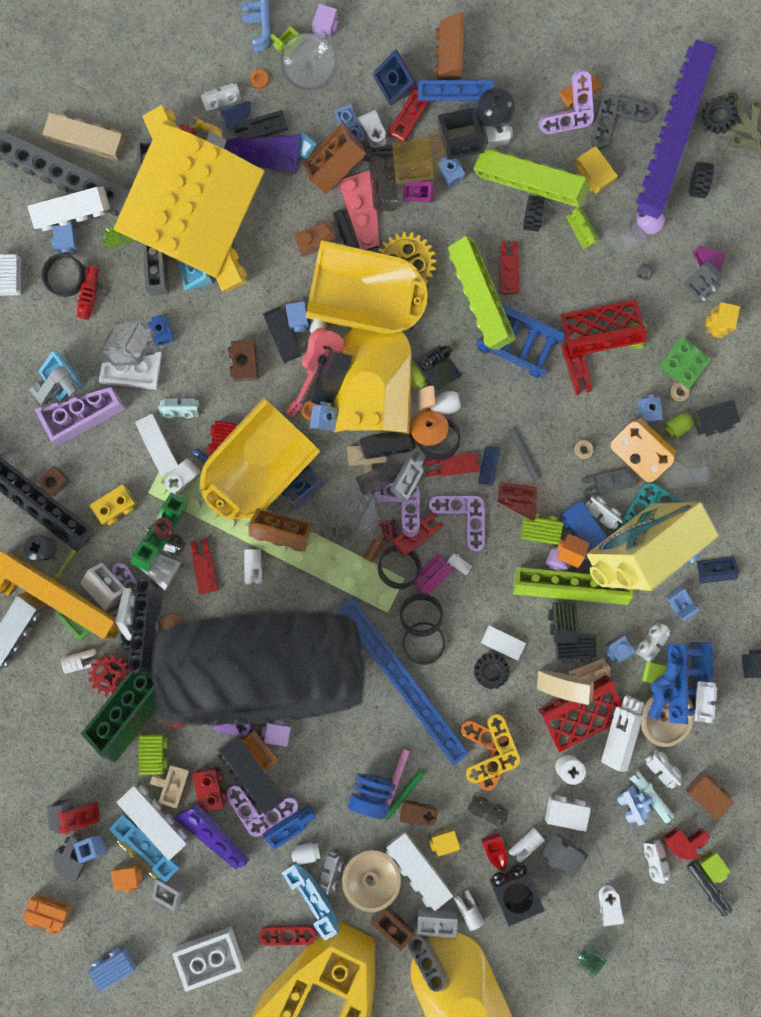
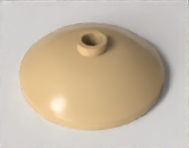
M651 697L642 712L641 727L644 735L649 741L662 747L673 746L681 742L689 734L695 715L688 716V724L670 723L668 702L662 710L663 714L660 716V719H653L647 715L654 700ZM688 697V708H694L693 703Z
M367 850L355 855L346 865L342 877L343 891L348 901L356 908L366 912H377L388 907L397 897L401 885L400 871L394 860L387 854L377 850ZM368 876L372 877V881L370 883L366 882V878Z

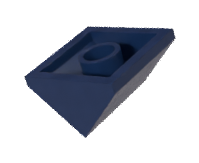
M397 49L372 73L390 106L411 95L413 90L416 89V81Z
M307 465L285 488L282 494L295 509H298L325 484Z

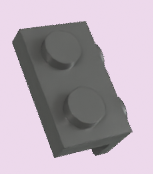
M709 261L684 283L697 297L691 302L693 305L698 301L703 303L710 296L708 292L710 291L713 294L721 286L719 282L724 278Z

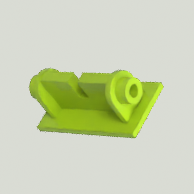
M576 208L571 214L566 216L583 250L600 241L583 208Z

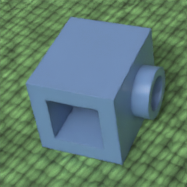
M447 156L439 160L437 171L447 188L464 180L465 173L457 158L447 160Z
M72 224L52 227L53 237H51V243L53 248L59 253L68 255L78 251L76 229Z
M305 302L286 304L291 332L302 333L309 329L310 325L309 319L306 318L307 307Z
M645 395L637 401L639 418H642L646 423H655L663 420L660 397L654 398V395Z
M320 402V405H313L310 428L335 431L338 408L331 407L332 404Z
M619 635L604 645L610 660H615L618 663L635 653V650L624 635Z
M102 835L90 837L74 844L79 863L88 862L107 854Z

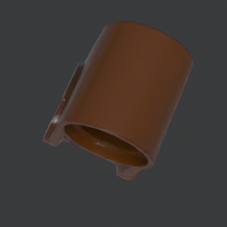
M411 800L402 801L401 822L432 826L436 823L438 813L433 805ZM428 811H430L432 815L430 819L426 818V814Z

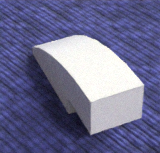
M150 414L135 422L161 476L164 477L174 472L179 465L154 415Z

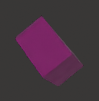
M404 182L403 201L432 203L434 182Z
M702 246L697 247L692 252L700 268L709 261L721 272L726 254Z

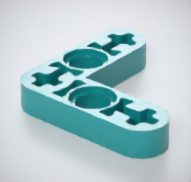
M646 483L641 486L622 518L623 522H620V527L625 525V521L631 520L633 516L629 515L630 512L634 516L639 514L634 510L636 503H641L644 509H646L651 504L660 503V499L663 496L668 497L670 503L685 502L655 484ZM651 487V492L653 493V495L647 496L646 500L649 501V503L647 504L646 501L639 499V497L641 496V498H644V496L646 495V491H644V489H648Z

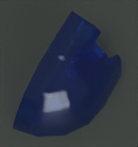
M243 101L219 108L227 129L246 121L251 111L250 101Z

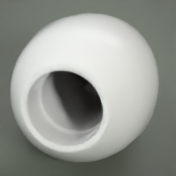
M455 391L442 392L435 396V407L430 409L441 414L454 413L461 408L460 396Z

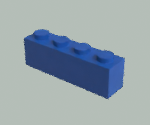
M582 501L577 502L560 514L562 517L560 521L563 522V526L566 529L569 527L573 536L590 543L587 553L607 538Z

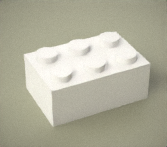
M232 926L176 946L172 953L185 992L242 971L244 966V960Z

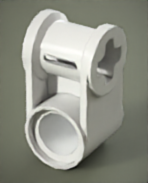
M375 110L357 118L372 148L386 145L385 130Z
M187 458L167 477L165 487L174 494H180L201 475L202 471ZM173 481L178 482V488L173 487L171 483Z
M605 885L599 891L600 913L603 914V918H601L603 926L623 924L624 920L619 895L612 886Z

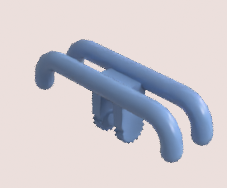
M260 0L259 2L242 3V11L257 12L243 15L242 21L244 23L262 22V35L252 39L253 49L255 52L265 51L271 44L268 0Z

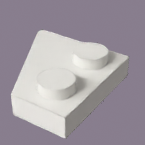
M160 554L150 572H144L166 590L177 573L181 562Z
M124 588L115 623L126 639L131 641L136 595L131 588Z

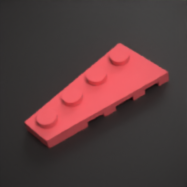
M373 169L339 181L359 247L367 251L379 247L375 172Z

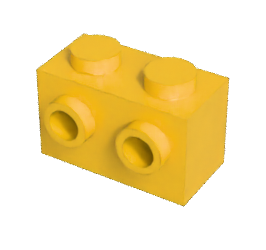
M596 146L578 157L574 164L576 173L586 177L589 190L593 191L595 195L613 184L618 177Z
M722 302L711 310L710 316L708 315L706 318V333H711V336L714 338H723V336L725 337L735 330L740 306Z
M122 484L90 504V507L102 525L108 524L112 526L119 521L118 517L125 514L127 516L134 512V507L138 504L127 486Z

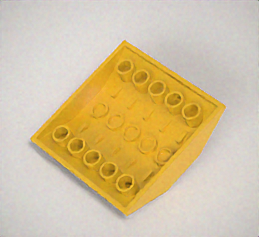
M160 123L113 230L217 278L265 171L195 135Z

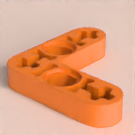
M466 720L462 723L460 729L464 737L491 749L489 757L497 755L495 752H498L493 738L489 743H484L481 740L483 733H490L489 728L472 720ZM472 724V728L478 731V728H481L478 739L474 738L476 734L473 732L466 734L464 727ZM505 736L499 737L498 744L504 743L505 741H507L508 744L509 738ZM498 758V759L501 760L502 768H505V766H504L503 763H506V762L508 761V759L505 760V761H502L501 758ZM489 762L487 765V769H489L492 772H495L497 769L492 768L490 764L491 762ZM483 768V771H482V772L484 773V776H485V775H487V773H486V771H485L484 768ZM501 774L491 778L492 785L484 786V781L479 782L481 788L486 791L494 789Z

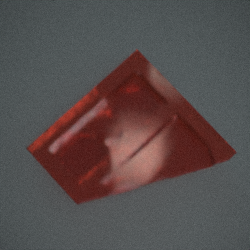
M499 482L497 502L535 521L537 487Z

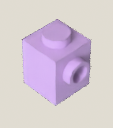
M322 4L318 5L312 23L313 33L316 36L331 38L332 32L336 33L339 23L337 21V9Z
M283 720L267 723V726L264 725L262 730V737L265 738L264 743L287 747L292 725L284 724Z

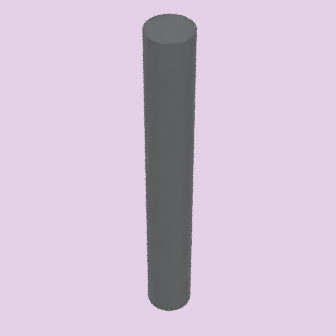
M515 427L508 430L534 481L540 479L541 476Z

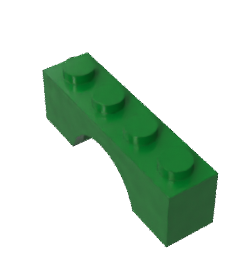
M170 492L156 520L159 518L169 519L172 524L173 533L187 510L188 501ZM153 525L147 536L140 541L132 554L131 564L149 573L170 537L165 540L157 538ZM162 526L160 531L164 532L166 526Z

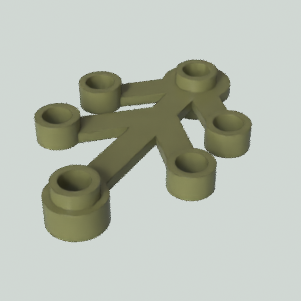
M730 90L726 93L725 97L733 99V103L738 110V118L742 122V124L736 123L735 126L732 125L731 131L747 133L753 138H743L737 134L732 137L731 145L733 147H739L740 145L752 147L761 155V134L757 130L761 100L754 99L750 104L752 110L751 118H749L738 103L740 94L735 90ZM754 103H758L760 107L756 108ZM734 138H738L740 143H735Z

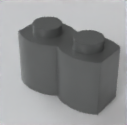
M73 799L56 800L47 806L49 831H53V834H60L61 820H59L58 813L74 809Z

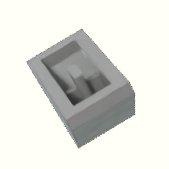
M156 879L152 899L173 912H177L182 905L186 885L169 881L165 883L163 880Z

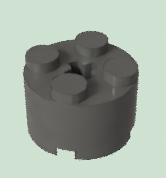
M554 833L542 851L541 857L548 861L547 864L555 870L560 868L563 870L564 875L573 879L585 862L588 854L580 847L578 849L573 845V842L564 836Z

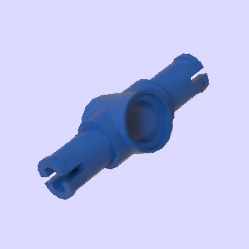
M669 660L664 676H661V678L656 679L652 683L651 690L654 693L652 697L654 700L647 713L649 717L659 720L665 704L676 698L675 680L681 664Z

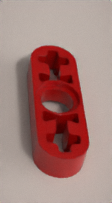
M311 925L265 926L259 934V940L265 946L310 945L316 938V930ZM277 930H280V941L276 940L277 936H272L270 940H267L266 937H263V935L266 934V931H270L271 935H276ZM285 930L292 931L293 938L291 940L283 938L282 933ZM296 930H299V934H305V930H309V933L313 934L309 939H306L305 936H299V940H296Z

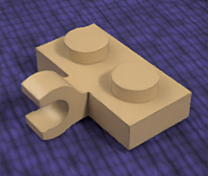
M361 446L347 447L349 467L364 465L365 479L373 478L372 465L387 463L386 456L365 459Z
M171 764L166 779L155 774L152 776L150 784L163 788L158 803L177 809L190 771L189 769Z

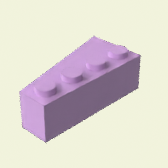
M110 387L86 394L83 397L71 398L69 401L50 404L48 407L36 408L35 411L51 442L61 446L124 411L125 407L118 394Z

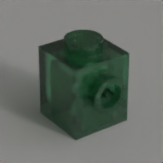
M592 947L587 951L583 949L577 957L580 960L577 966L591 978L596 977L607 962Z

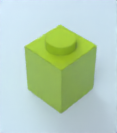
M713 849L697 859L707 876L715 884L724 881L728 877L727 875L731 873L718 853Z

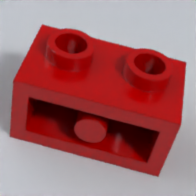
M218 766L195 771L192 776L199 806L205 812L224 808L228 798L226 790H222L221 783L224 782L222 771H218Z

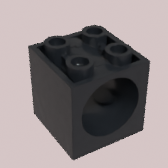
M514 865L510 868L511 871L495 873L492 876L493 878L490 879L508 927L545 912L526 865ZM521 883L529 887V892L523 901L511 903L503 899L506 888L511 884Z

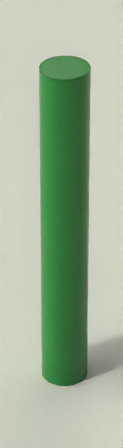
M419 770L391 803L387 820L425 776L423 772Z

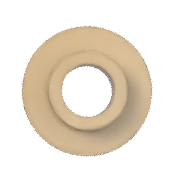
M680 382L675 383L670 389L672 399L678 402L686 400L690 393L689 389ZM677 389L682 390L681 396L676 393Z
M581 440L576 443L574 452L577 457L587 459L593 454L594 447L590 441ZM582 446H585L587 448L586 453L581 452L580 449Z

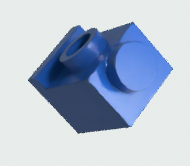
M162 315L152 317V321L148 322L156 347L174 342L167 317L163 318ZM162 326L163 329L161 331H157V327Z

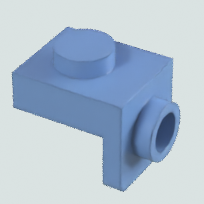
M682 586L666 596L675 614L684 621L699 611L698 606L692 602L687 591Z

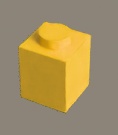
M454 827L431 834L430 846L432 852H437L438 857L460 850Z

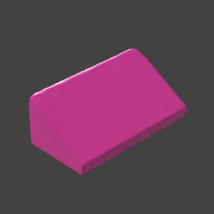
M437 554L421 570L414 585L422 593L429 594L453 572V569Z

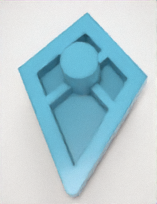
M301 132L299 157L307 160L318 143L304 132Z

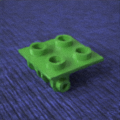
M681 336L659 367L662 368L661 372L664 375H671L687 389H690L711 361V358Z

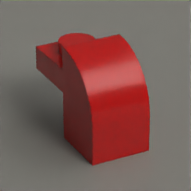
M675 827L664 835L662 840L676 856L681 859L692 860L699 857L695 849L704 847L708 843L707 840L711 837L704 829L700 828L686 838L684 833L678 827Z

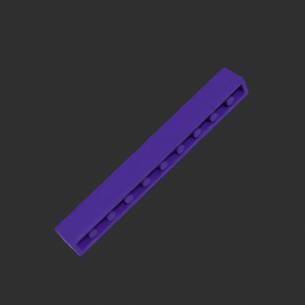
M696 39L693 46H689L686 51L685 57L688 59L681 66L679 73L682 76L681 78L678 77L674 89L677 91L676 94H672L669 102L671 109L667 110L663 120L666 122L665 127L662 126L658 137L661 139L659 143L656 142L652 154H655V157L648 164L647 170L650 172L643 179L641 187H644V190L637 197L636 203L639 205L636 212L658 219L664 210L717 46Z

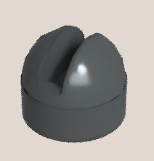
M646 264L641 265L636 276L642 280L649 281L652 277L653 269L651 266L646 267Z

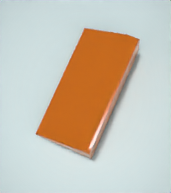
M591 74L592 95L601 91L602 85ZM582 79V80H580L579 82L581 83V88H585V87L583 86V82H582L583 79ZM571 85L559 92L568 109L574 106L573 87ZM581 94L578 98V102L580 103L581 101L587 99V94Z

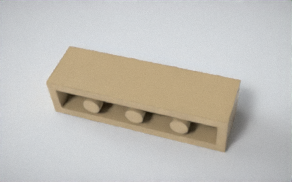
M49 113L43 135L48 141L119 161L125 143L123 135L116 129L111 128L107 130L96 123L90 125L79 118H74L73 120L62 113Z

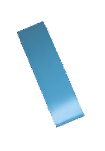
M123 814L109 828L122 842L125 841L151 865V870L165 883L180 868L173 858L168 860L134 821Z
M294 864L284 870L282 874L291 889L298 888L317 918V921L313 924L323 940L336 935L339 932L337 920L331 904L319 884L298 864Z

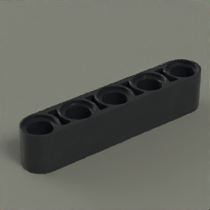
M145 577L138 581L136 587L128 667L133 673L151 675L153 673L155 644L159 632L163 588L154 580Z

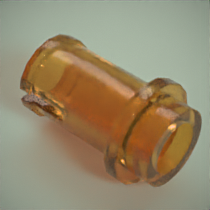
M373 537L369 541L371 544L365 556H363L364 559L371 563L375 562L380 549H383L382 545L384 543Z

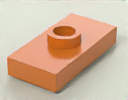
M256 729L241 739L263 771L278 761Z

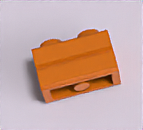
M35 893L29 899L23 921H26L31 927L41 926L46 928L48 933L57 934V932L60 933L64 929L72 906Z

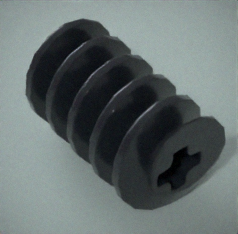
M33 535L25 542L24 552L32 560L46 561L53 558L56 554V544L49 537Z

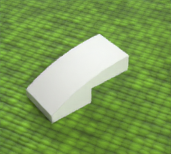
M488 626L481 641L482 644L517 661L526 645L525 642L491 626Z

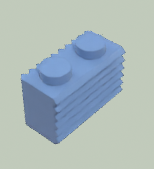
M126 946L122 949L116 947L108 953L109 956L103 960L100 957L92 963L88 973L99 992H102L136 970L137 965Z

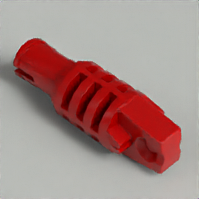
M87 266L86 278L81 284L82 289L79 291L81 294L78 298L80 299L77 300V318L89 320L95 305L93 302L96 301V291H98L96 284L100 271L99 268Z

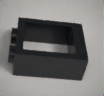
M475 108L438 115V128L447 160L485 153V138ZM473 125L475 134L449 138L447 130Z

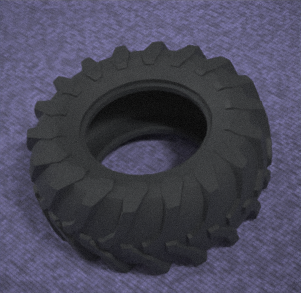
M293 609L287 611L260 610L253 613L224 614V616L217 615L197 618L189 622L171 625L168 629L158 632L155 644L153 682L155 684L156 706L160 719L165 720V722L189 725L205 724L208 726H222L223 724L246 725L254 722L260 724L272 723L277 720H299L352 709V707L362 704L365 683V659L362 654V642L356 621L351 620L349 615L333 614L331 611L306 612L303 609Z

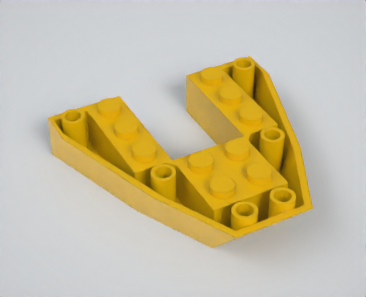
M341 921L338 922L339 932L326 940H323L320 936L306 947L262 993L252 1017H297L313 983L346 999L338 1017H371L376 984L375 938Z

